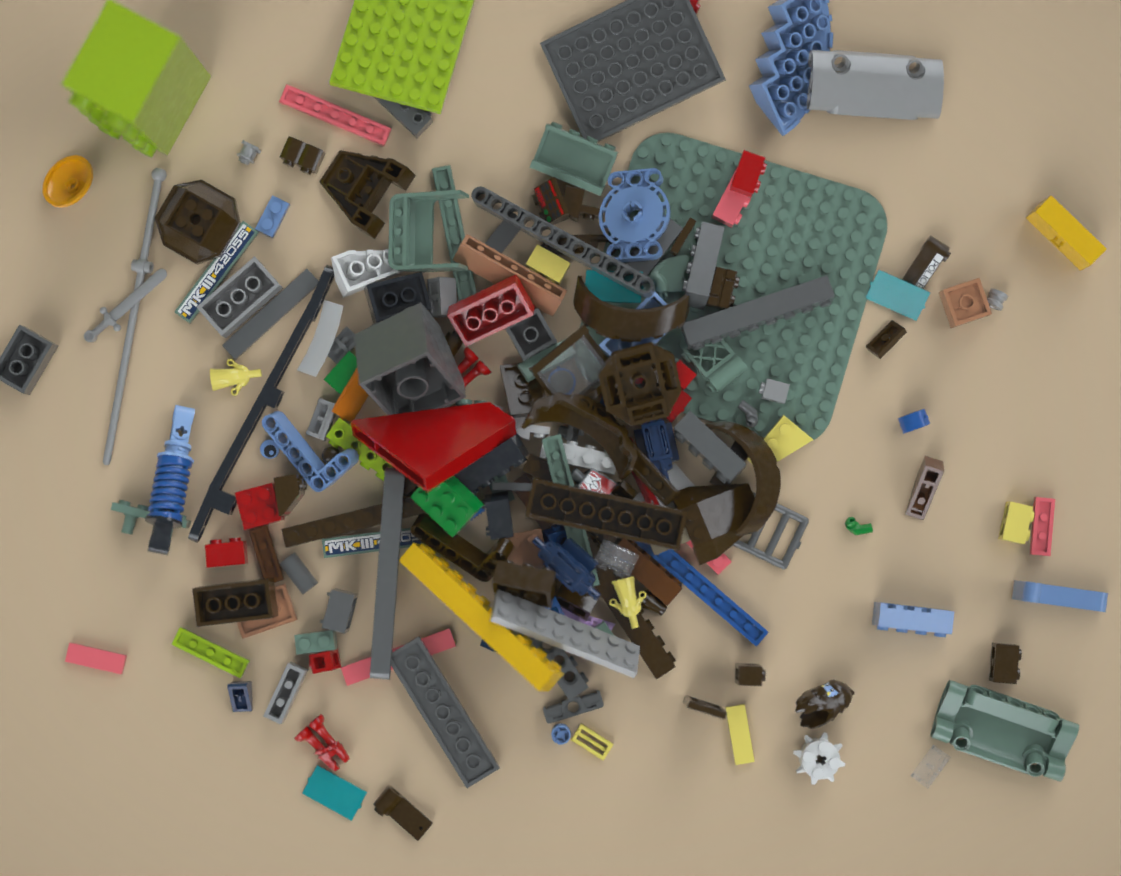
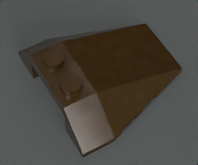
M749 483L693 486L679 490L680 494L673 500L676 509L688 512L685 527L699 565L717 559L743 537H738L735 531L748 517L755 500Z

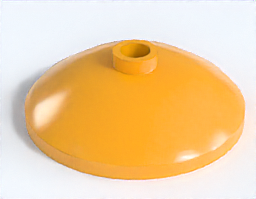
M72 155L54 164L43 182L42 190L45 200L52 206L59 208L68 207L81 200L90 189L93 180V168L90 162L82 156Z

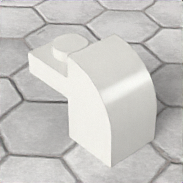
M526 417L514 418L516 421V433L525 440H530V433H534V437L545 438V435H550V427L531 425L522 429L521 426Z

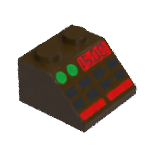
M555 177L534 188V195L531 196L535 206L539 205L541 209L539 213L541 219L552 225L569 219V211Z
M298 474L274 477L279 516H289L304 496V490H307L305 479Z

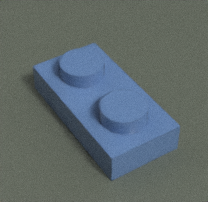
M272 195L255 229L274 238L290 204Z

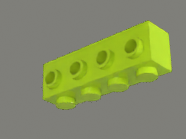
M338 418L326 435L330 439L328 443L338 449L340 446L344 450L349 448L356 450L361 461L360 465L368 471L370 468L377 472L375 476L384 481L385 468H395L355 438L351 425L341 418Z

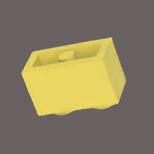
M537 244L526 263V267L551 282L560 285L571 263Z
M1011 501L1006 502L998 539L1025 544L1030 537L1029 524L1034 519L1033 506Z

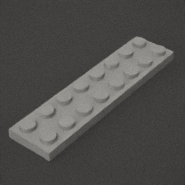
M497 590L490 621L634 678L636 676L640 646L525 599L512 596L508 592Z

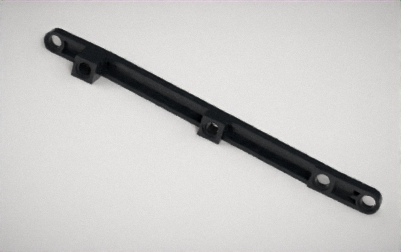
M325 266L310 302L210 484L190 530L189 540L196 543L200 541L214 509L227 515L233 514L237 505L236 497L222 489L267 405L278 409L285 392L277 389V386L312 321H316L334 279L333 267Z

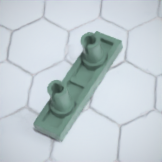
M119 500V503L112 502L111 510L124 513L125 515L121 532L126 534H133L137 518H145L150 513L148 506L138 504L137 507L130 506L131 502ZM182 515V528H190L191 521L186 520L187 516Z

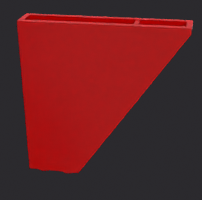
M491 402L351 421L352 433L355 438L426 492L516 435L515 419Z

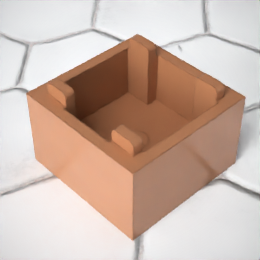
M980 278L939 292L950 328L992 314Z

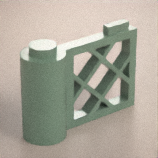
M724 340L720 342L721 345L705 344V347L715 348L714 357H703V348H701L700 356H693L688 351L687 345L681 349L683 351L681 356L688 364L690 362L694 364L707 380L705 384L711 392H720L748 369L744 361L734 353ZM717 348L726 349L729 355L725 358H716ZM702 360L713 361V367L706 372L701 367Z

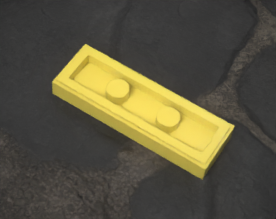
M745 704L725 707L735 765L755 762Z

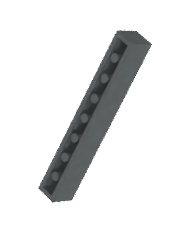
M826 275L686 322L681 327V331L688 350H699L705 347V344H717L723 341L722 338L728 336L735 338L741 335L743 331L748 330V332L759 329L761 325L766 324V326L777 323L779 319L784 318L788 320L795 317L797 313L802 312L806 314L813 311L815 307H827L832 304L831 302H833L835 294Z

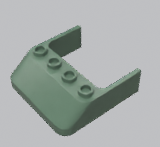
M461 190L395 194L389 204V266L397 271L408 272L467 271L468 266L460 263L433 264L434 204L437 200L469 198V194Z

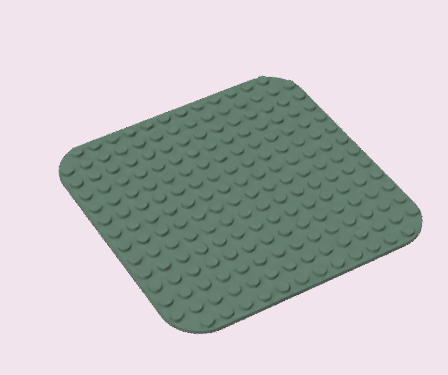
M659 133L647 138L635 150L628 170L658 169L663 175V183L659 188L665 193L670 204V219L682 228H684L690 217L696 220V224L677 256L688 255V262L692 263L693 256H690L692 245L697 243V239H694L696 228L701 227L702 221L725 227L716 266L738 272L737 277H740L738 288L733 289L732 295L735 296L733 306L826 275L835 294V298L831 302L832 304L827 307L821 308L818 306L809 313L803 314L800 312L791 319L785 320L782 318L773 325L766 326L764 324L755 331H743L741 335L735 338H730V336L723 338L734 353L744 361L748 369L718 393L715 391L711 392L705 384L707 380L692 362L688 364L681 356L683 353L681 349L686 346L681 328L669 331L656 345L672 352L676 363L679 360L697 374L683 390L692 399L682 413L687 414L691 411L696 417L711 422L728 421L747 427L745 413L737 408L742 400H744L757 410L758 423L749 429L759 436L765 437L778 420L785 415L815 440L826 430L831 421L867 298L865 297L871 286L870 282L873 281L886 238L887 217L883 207L874 196L861 189L764 161L767 167L764 175L760 174L758 180L761 184L758 193H753L747 208L742 207L740 211L742 217L738 225L734 224L730 228L711 217L739 164L742 153L675 133ZM652 174L649 181L656 182L659 179V175ZM633 176L631 178L632 184L640 181V176ZM659 193L658 197L661 202H664L663 196ZM639 210L630 213L629 217L632 221H634L633 217L638 214ZM676 240L673 242V244L670 246V248L667 250L664 256L660 259L657 265L668 258L674 257V255L670 254V250L672 249ZM609 242L605 243L604 253H606L607 248L611 245ZM617 249L611 257H618L621 250ZM612 265L608 270L616 271L617 266ZM687 266L683 274V283L684 279L688 280L689 274L686 273ZM643 284V291L649 290L651 285ZM685 291L667 293L668 298L664 299V301L670 304L683 297ZM641 297V303H642L646 298ZM606 302L628 309H636L641 304ZM705 306L704 310L689 307V314L685 323L722 310ZM587 326L588 333L599 346L606 337L597 334L596 330ZM579 339L574 346L577 352V356H575L576 365L584 378L592 383L598 378L597 372L602 366L583 341ZM703 347L702 356L714 357L715 348ZM717 348L716 358H725L729 355L726 349ZM701 349L688 350L691 355L700 356ZM702 360L701 367L707 372L713 367V361ZM768 378L790 384L785 403L779 404L761 399V394L759 393L761 382L765 383V380Z

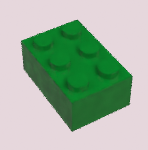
M454 475L428 492L418 487L411 496L452 538L466 526L484 505Z

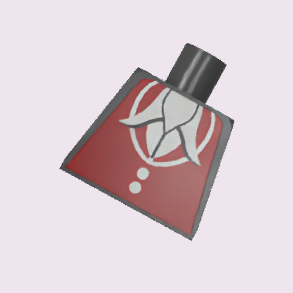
M577 468L571 472L572 480L576 482L575 487L611 494L618 485L615 481L594 468L585 471L584 474Z

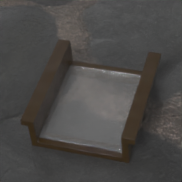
M581 325L566 340L535 365L528 368L549 396L557 392H563V394L568 395L576 393L594 400L602 394L597 372L608 358L588 333L589 330L585 325Z

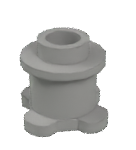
M243 140L242 144L244 145L240 153H237L238 160L246 165H249V163L254 164L253 160L257 153H261V150Z

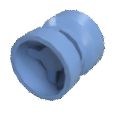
M556 724L552 729V739L559 745L566 744L571 737L570 729L566 724Z

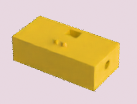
M1052 195L1040 202L1026 217L1080 271L1091 266L1107 250Z

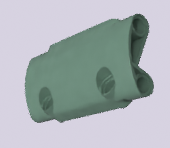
M949 680L940 699L930 737L950 743L958 751L1034 777L1043 775L1044 777L1061 782L1066 772L1065 759L1078 735L1079 724L1062 719L1051 710L978 685H971L969 687Z

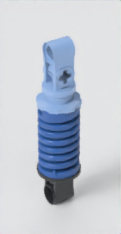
M175 405L170 438L164 442L165 451L157 453V469L155 470L154 484L152 485L153 491H151V498L149 500L151 505L148 507L150 513L145 517V521L153 525L148 552L168 555L172 528H181L183 524V516L180 513L184 512V498L187 496L185 492L188 490L186 484L189 483L187 477L191 474L188 469H191L194 463L192 457L188 456L192 447L188 444L195 414L194 408ZM178 430L182 431V437L179 436Z

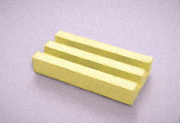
M582 723L571 738L573 742L603 761L614 745ZM581 730H585L592 736L596 737L597 739L608 745V747L605 748L604 746L600 745L590 737L583 734ZM578 735L604 751L603 755L578 740Z

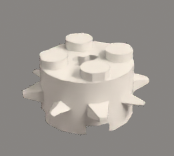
M826 732L819 739H811L808 735H805V743L802 745L801 750L793 751V754L799 757L800 767L796 770L797 774L806 772L811 776V784L813 785L818 780L826 778L833 782V775L837 772L838 768L845 767L846 764L840 760L838 752L843 745H833L830 743ZM817 755H821L824 757L822 758V762H815V760H817Z

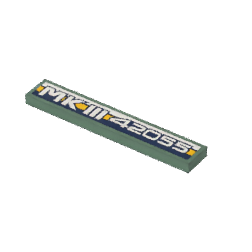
M242 221L222 257L216 258L211 262L174 312L191 324L200 312L197 306L220 286L259 232Z
M411 528L401 529L400 548H408L413 543L421 544L423 542L412 535ZM380 532L322 539L324 558L379 551Z

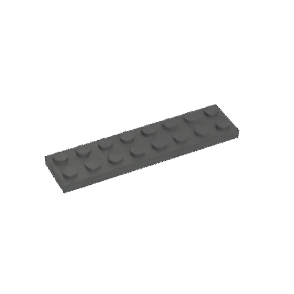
M420 636L393 651L391 662L393 670L466 788L500 769L496 759Z

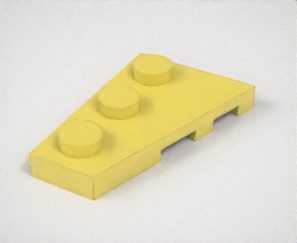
M783 415L763 440L769 445L778 462L813 441V438Z

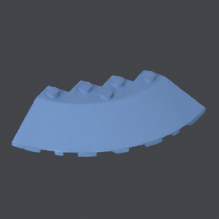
M778 0L768 7L775 25L761 34L769 51L755 59L762 77L750 84L749 88L758 106L782 136H785L800 123L802 117L810 111L807 109V95L811 69L808 65L810 50L830 51V48L833 46V33H831L830 25L832 14L829 15L827 4L829 0Z

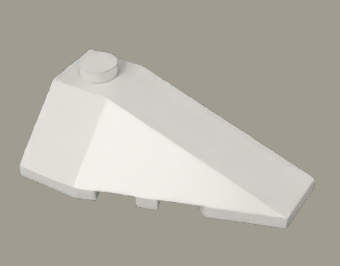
M373 249L366 251L349 250L331 258L335 281L343 298L364 290L366 285L384 281L403 272L392 269L389 266V249L374 251Z

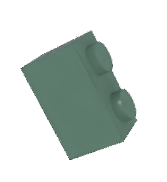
M333 630L294 635L296 655L338 649L336 631Z

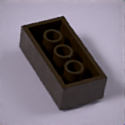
M274 577L192 588L197 627L269 619L278 616Z

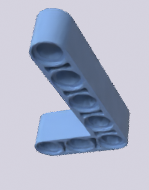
M275 411L262 419V426L308 485L316 492H321L332 486L359 461L357 451L349 448L337 454L324 465L284 413Z
M1014 580L1012 599L1106 612L1108 593Z

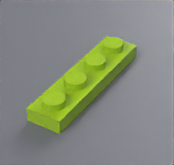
M183 627L179 628L171 644L238 678H242L250 660Z

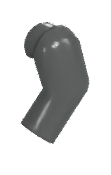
M742 400L737 408L745 413L747 427L753 428L758 423L757 410Z

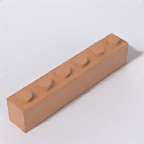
M468 234L461 242L453 258V261L468 266L469 270L493 284L517 274L534 306L552 317L567 292L564 288Z

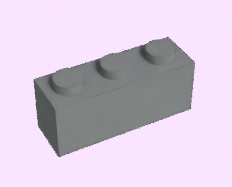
M292 661L287 664L263 717L278 724L285 722L309 669Z

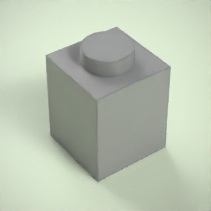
M767 378L765 383L761 382L759 388L761 399L784 404L790 384Z

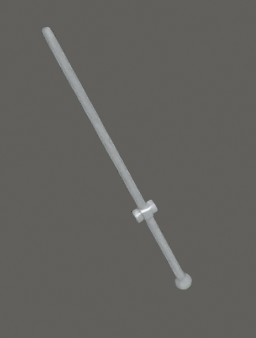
M155 168L151 173L154 184L141 255L138 260L133 259L131 263V270L137 272L134 291L143 284L145 274H151L154 268L153 262L148 261L161 184L167 177L166 171L160 168ZM140 301L130 309L104 451V465H109L111 462Z

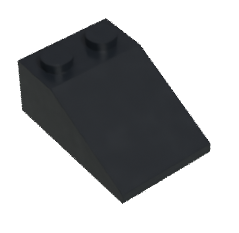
M422 272L369 284L364 288L373 324L392 317L404 309L422 303L427 310L432 309Z

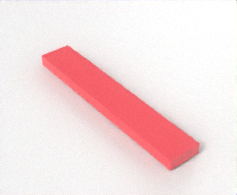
M287 84L279 100L281 104L382 146H385L392 130L388 126Z
M450 628L421 638L431 655L456 647ZM402 646L393 648V649H392V652L395 651V650H397L398 648H400V647H402ZM371 657L341 667L347 686L370 678Z

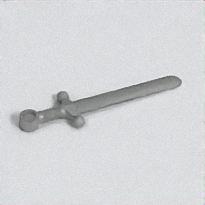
M157 270L110 313L107 312L106 307H101L100 313L104 314V320L92 331H86L84 339L91 343L95 342L97 336L109 325L114 326L113 329L115 331H120L121 326L116 321L166 278V270Z

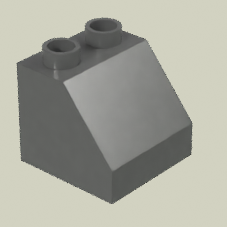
M422 303L408 307L402 312L381 322L374 323L369 328L354 334L359 384L387 415L444 408L466 397L464 380L442 329Z

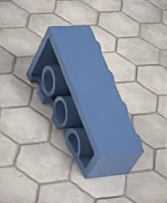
M874 602L872 625L877 626L878 630L888 631L889 628H896V632L908 633V630H915V634L927 635V632H933L934 636L946 637V634H952L954 611Z

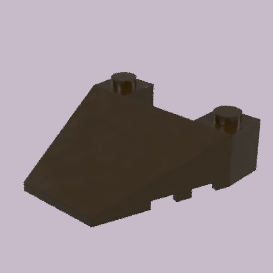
M340 150L319 182L345 213L350 222L360 231L375 239L385 223L372 212L391 183L406 191L416 175L407 166L392 158L384 159L378 156H366L360 153Z

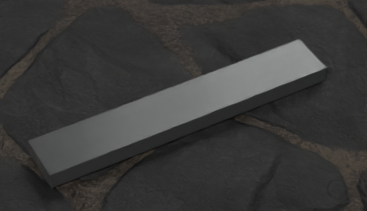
M308 269L303 271L222 346L237 360L313 291L318 284V280Z

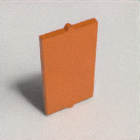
M356 368L331 410L339 415V418L349 422L355 419L369 396L359 384L358 368Z

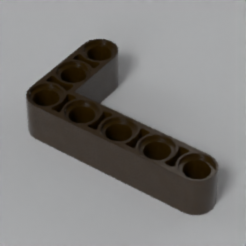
M425 513L419 514L410 529L414 537L481 582L490 581L494 576L497 561L508 560L514 549V545L510 540L500 538L487 553H484L458 534L452 538L432 517Z

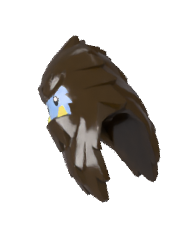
M830 680L823 685L805 691L796 701L797 707L795 712H803L800 716L802 719L800 726L816 729L833 721L839 713L842 714L844 709L849 707L855 692L847 684L838 680Z

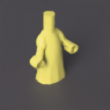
M233 359L227 360V365L234 367L232 369L210 368L213 391L236 385L235 388L231 389L233 396L239 394L241 388L248 384L250 378L262 376L261 369L248 370L247 367L237 364Z
M634 576L611 581L620 604L617 603L615 598L610 599L609 604L619 609L620 613L625 617H629L632 629L638 628L639 624L636 615L641 610V603L646 597V593L644 591L639 592V598L637 599Z

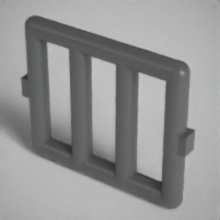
M777 503L775 511L783 515L765 552L755 548L764 526L759 531L752 533L748 544L738 540L733 546L785 570L795 550L799 549L802 543L800 540L809 523V519ZM789 518L800 522L783 560L773 557L772 554Z

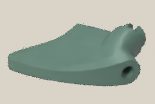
M688 255L668 258L659 263L650 274L649 278L655 283L656 293L663 300L668 298L667 293L682 291L683 274L689 261Z

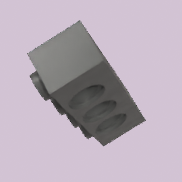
M530 637L533 640L532 644L536 648L540 647L547 653L546 657L551 662L557 655L564 657L563 662L559 664L562 667L560 670L564 675L568 671L574 672L572 680H565L563 675L557 682L569 701L589 688L586 684L589 680L583 671L579 673L575 668L578 664L573 656L568 657L564 650L554 646L545 649L542 646V641Z

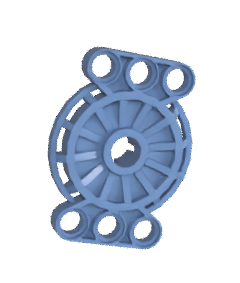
M656 168L611 173L607 181L612 190L603 199L599 212L600 228L604 236L612 243L607 248V255L611 256V252L614 249H620V255L615 257L620 262L659 259L663 254V249L656 240L665 232L671 214L669 201L665 193L659 188L663 183V175ZM652 174L659 175V179L656 182L649 181ZM633 176H640V181L632 184L631 178ZM620 177L622 179L621 183L617 186L612 185L613 179ZM659 193L663 196L664 202H661L658 197ZM612 197V199H611V200L609 201V203H608V206L605 207L606 204H607V202H608V200ZM639 210L638 214L633 217L634 221H632L629 217L630 213ZM603 212L605 213L606 222H603ZM604 228H608L611 233L610 236H608ZM657 246V253L649 254L650 247ZM638 247L639 253L636 256H631L630 250Z

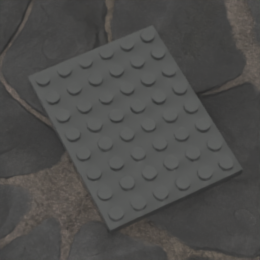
M626 0L540 43L583 138L587 139V136L597 139L598 142L726 81L690 0Z

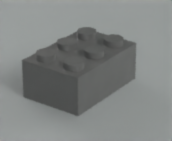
M19 324L0 357V381L23 394L30 395L59 346Z

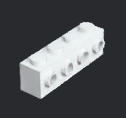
M567 440V443H563L568 465L585 469L594 468L599 472L615 475L616 468L605 450L604 452L597 451L596 446L587 444L585 448L579 447L578 442ZM542 443L540 458L547 460Z

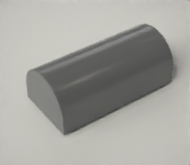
M296 553L291 554L280 563V566L302 595L318 584V581Z

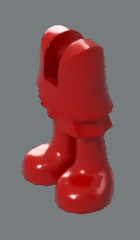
M468 346L463 351L465 358L458 365L461 374L480 359ZM478 361L474 368L463 377L464 387L479 375L487 376L492 373L483 361Z
M320 714L309 724V727L306 726L294 739L297 742L307 741L316 750L313 754L318 755V759L322 760L331 770L336 772L340 769V766L332 757L337 754L345 763L350 760V757L339 741L336 742L324 727L325 718ZM310 728H312L319 734V736L325 741L327 746H324L316 738V736L313 734Z

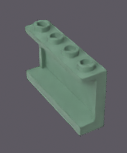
M552 122L545 126L544 134L530 168L601 196L619 152L615 151V146L607 143L603 146L598 144V140L593 137L587 136V139L580 136V132L570 129L568 132L562 129V125Z

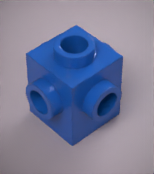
M555 524L550 529L542 530L545 544L553 541L563 545L568 539L564 525Z

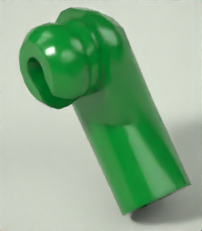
M848 517L845 521L846 528L854 535L873 533L871 523L860 525L854 517Z

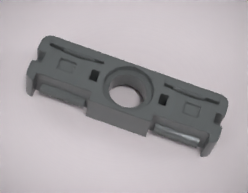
M597 690V693L582 696V698L579 695L570 701L569 699L562 700V704L558 703L547 708L544 706L543 712L546 722L550 724L602 708L604 703L600 691ZM572 701L577 702L579 705V709L576 712L568 710V704Z

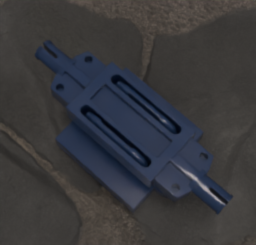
M662 419L642 423V429L634 430L636 445L670 481L668 471L673 469L672 462L680 460L671 422L665 424Z
M538 536L534 538L532 543L540 549L538 557L545 562L543 564L545 568H549L556 573V578L572 593L578 592L580 595L588 593L595 600L599 598L601 594L592 587L596 581L592 571L599 564L571 537L563 545L553 541L545 544Z

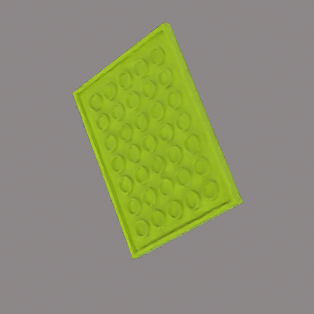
M355 0L329 84L441 114L475 0Z

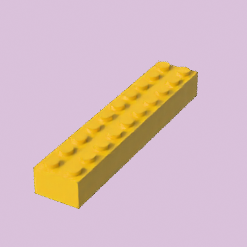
M413 543L398 561L538 691L549 692L564 675L560 670L562 667L554 660L551 662L546 657L547 653L540 647L536 648L529 636L522 635L517 631L490 621L492 613L491 601L483 595L479 596L476 593L477 588L471 583H465L462 580L464 578L462 574L457 570H451L448 567L450 564L444 558H438L435 555L436 551L423 543Z

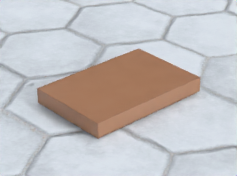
M286 583L275 587L278 609L277 617L237 622L242 639L298 620Z

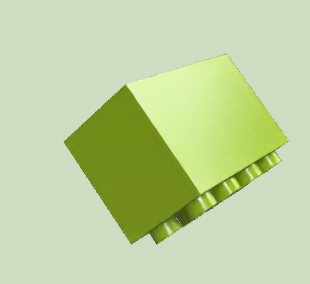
M107 0L61 85L72 94L68 103L79 109L78 112L88 117V120L98 126L99 130L117 140L123 136L125 141L132 144L131 147L152 158L156 150L168 156L209 82L211 75L181 36L113 0Z

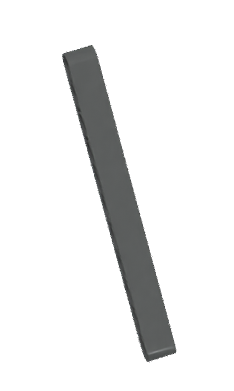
M479 186L472 191L471 197L482 210L641 297L649 298L654 294L655 286L652 279L485 187ZM485 194L486 196L483 200H477L479 195ZM502 203L499 209H493L495 204ZM512 212H518L517 217L509 218ZM528 221L535 222L532 227L525 226ZM544 230H551L548 236H542ZM563 238L567 239V243H566V244H564V245H559V244H558V242H559L560 239H563ZM577 248H584L581 254L574 253ZM595 256L601 258L598 263H592L591 259ZM610 266H617L615 272L610 273L607 271ZM626 275H633L632 281L627 282L624 280ZM643 284L651 285L649 290H641Z
M392 467L385 468L370 679L390 680L398 560L400 555L405 475Z

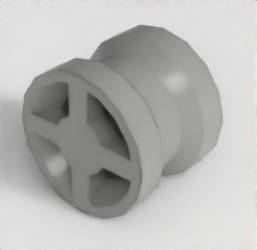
M991 288L989 298H987L988 304L991 308L1001 311L1003 309L1002 304L1007 300L1008 295Z

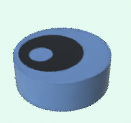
M265 440L260 446V452L263 457L273 459L279 455L280 448L273 440Z

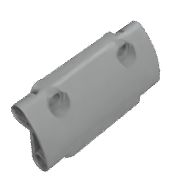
M810 50L808 65L811 69L807 95L808 110L827 111L837 115L917 120L918 117L933 119L940 117L944 90L942 60L916 58L912 55L843 50ZM842 57L841 63H834L836 58ZM913 62H916V67L912 70H909V66Z

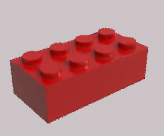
M517 274L450 305L447 317L465 347L533 316L534 304Z

